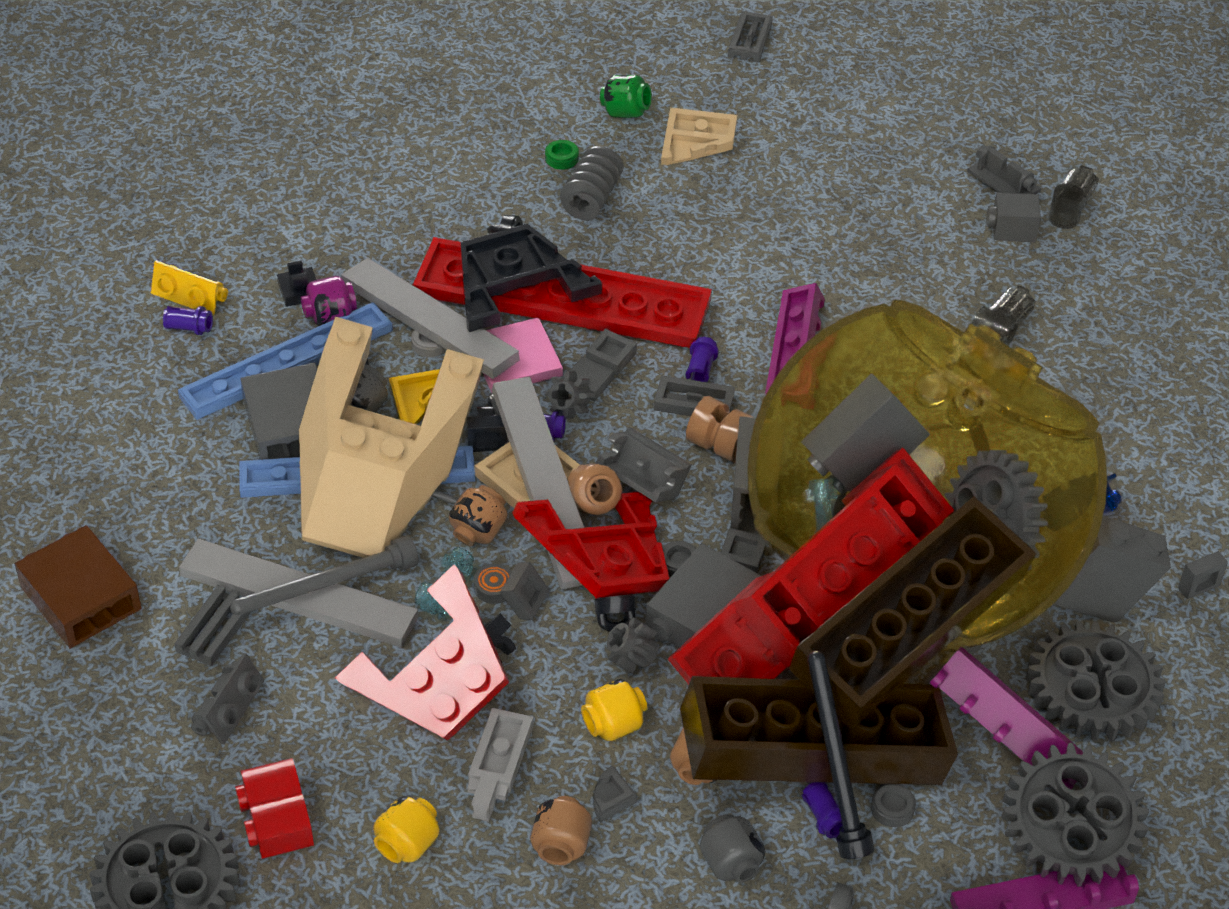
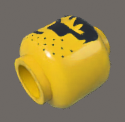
M622 679L614 680L590 690L586 695L585 704L581 706L584 723L591 735L594 737L599 735L606 741H613L639 730L643 724V712L647 710V702L640 688H632L628 682Z
M401 796L395 799L374 823V844L378 851L394 863H400L401 861L409 863L418 860L437 840L440 832L435 808L423 798L415 800L411 797Z

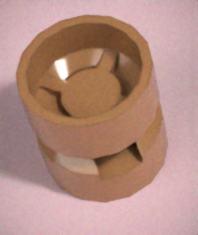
M706 396L695 407L689 419L686 439L706 450L714 447L716 455L736 463L739 417L753 416L738 409L729 412L727 404L713 397Z

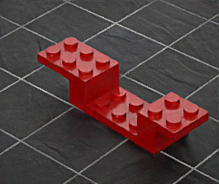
M903 447L896 450L841 501L845 507L775 571L755 578L668 658V661L688 685L692 676L775 679L785 668L790 666L795 650L801 642L928 536L954 511L952 506Z

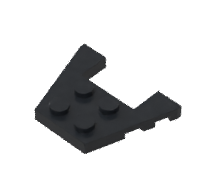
M529 224L461 242L466 322L469 332L500 323V312L491 298L495 295H503L509 291L534 286L555 278L559 281L571 302L602 294V282L595 275L589 277L582 272V265L574 259L567 260L558 253V247Z

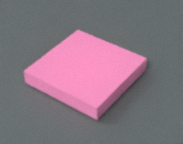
M539 318L486 330L519 350L520 361L494 379L483 373L491 393L493 383L530 376L532 383L549 380L552 377L563 376V367Z

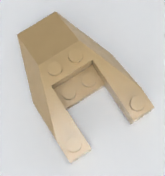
M335 317L323 349L299 428L301 537L303 541L364 558L385 551V547L390 545L391 540L399 538L407 529L408 523L415 514L422 510L429 502L431 495L442 481L445 482L449 477L466 426L467 417L478 389L484 359L447 349L421 426L350 406L369 355L373 327Z

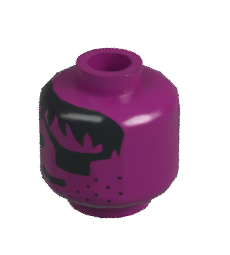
M331 276L309 282L306 289L307 295L301 297L305 318L312 317L318 326L334 320L335 317L350 315L352 311L357 309L356 297L351 282L345 283L340 276Z

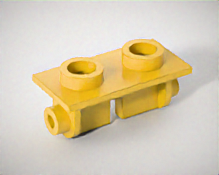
M157 260L154 261L151 294L192 309L204 306L213 315L215 314L216 302H224L226 300L228 289L224 288L223 283L184 271L174 265H168Z

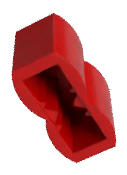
M293 758L241 770L243 784L235 786L240 811L249 810L251 820L244 821L249 847L258 846L261 859L314 846L312 828Z

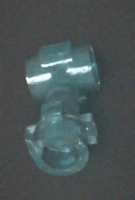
M814 479L808 481L809 489H806L807 501H814L816 531L814 534L832 519L831 500L838 498L837 487H834L833 479Z
M460 547L454 548L450 555L445 554L441 560V566L445 569L440 577L453 565L464 576H469L473 570L474 558L472 554ZM425 581L422 582L415 595V604L419 605L421 610L433 615L437 613L445 616L448 615L445 609L427 591L433 584Z

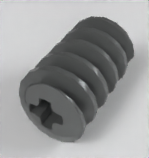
M594 146L582 154L581 159L578 161L576 168L572 171L560 194L561 204L571 216L590 221L599 215L600 209L603 208L609 193L613 190L624 169L623 160L616 152L603 146Z

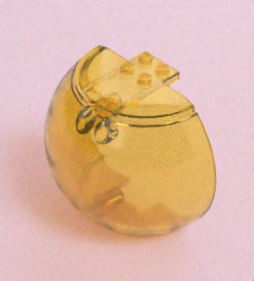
M894 300L891 306L884 303L862 309L841 318L821 330L788 360L774 379L756 417L749 446L747 465L748 492L752 515L755 519L753 525L761 538L784 561L823 527L820 518L822 503L828 495L840 493L826 479L831 474L830 471L823 477L809 463L807 458L812 453L801 441L871 373L895 395L930 433L910 456L946 500L945 493H953L954 491L950 478H960L957 467L958 465H967L968 456H977L978 451L1006 450L1007 453H1017L1018 461L1029 462L1027 472H1036L1038 474L1033 486L1044 488L1043 493L1038 497L1039 503H1046L1048 506L1040 512V518L1048 521L1047 526L1039 527V533L1043 535L1045 542H1036L1035 547L1040 556L1039 558H1034L1031 563L1032 569L1027 571L1024 578L942 649V651L957 652L961 646L964 649L993 642L1017 631L1051 607L1070 587L1091 553L1101 527L1107 490L1106 455L1102 436L1096 432L1100 425L1098 420L1082 403L1038 377L1043 367L1036 363L1037 358L1032 353L1020 347L1010 348L1000 342V335L987 326L979 325L977 328L970 323L966 331L963 332L919 305L902 300ZM964 405L970 406L971 410L967 409Z

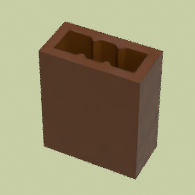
M87 525L64 535L61 539L28 554L25 558L14 563L22 590L69 649L142 609L136 583Z

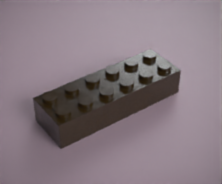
M974 496L801 642L795 650L789 670L814 693L807 658L812 651H821L826 659L837 716L848 728L852 729L1023 579L1037 553Z
M692 676L682 701L680 712L693 779L833 783L815 694L802 681ZM903 683L852 729L848 728L838 718L852 783L942 785L958 756L940 688H935L931 684Z

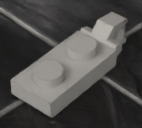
M496 708L491 709L468 773V793L474 794L471 806H473L472 818L489 822L496 799L506 801L508 793H511L534 726L533 716Z

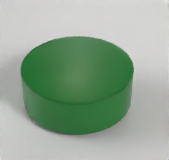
M568 140L553 141L545 148V161L554 169H570L579 161V148Z

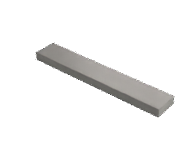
M369 258L341 274V278L345 283L351 282L355 293L371 303L374 302L379 308L444 349L484 359L481 372L492 379L520 361L519 350L483 328L469 332L464 316Z
M530 376L493 383L492 393L530 501L548 499L566 529L584 528ZM548 551L561 590L581 586L582 584Z
M197 539L179 566L180 576L213 587L220 585L225 587L226 591L231 592L233 590L241 596H247L310 575L201 539ZM338 583L271 605L400 648L404 645L419 618L418 609Z

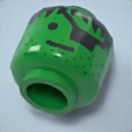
M612 75L607 80L606 85L600 90V103L606 108L607 113L611 117L638 118L651 105L652 92L650 85L645 83L640 75Z

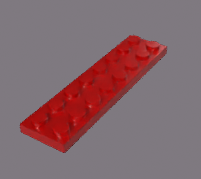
M433 237L412 286H415L436 300L465 305L461 242ZM582 265V272L589 277L595 275L602 282V294L571 302L559 281L555 278L534 286L523 287L503 295L491 297L499 312L539 318L540 320L598 331L607 329L619 335L690 348L691 343L700 336L711 302L712 289Z

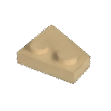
M670 107L661 165L690 161L733 150L737 115Z

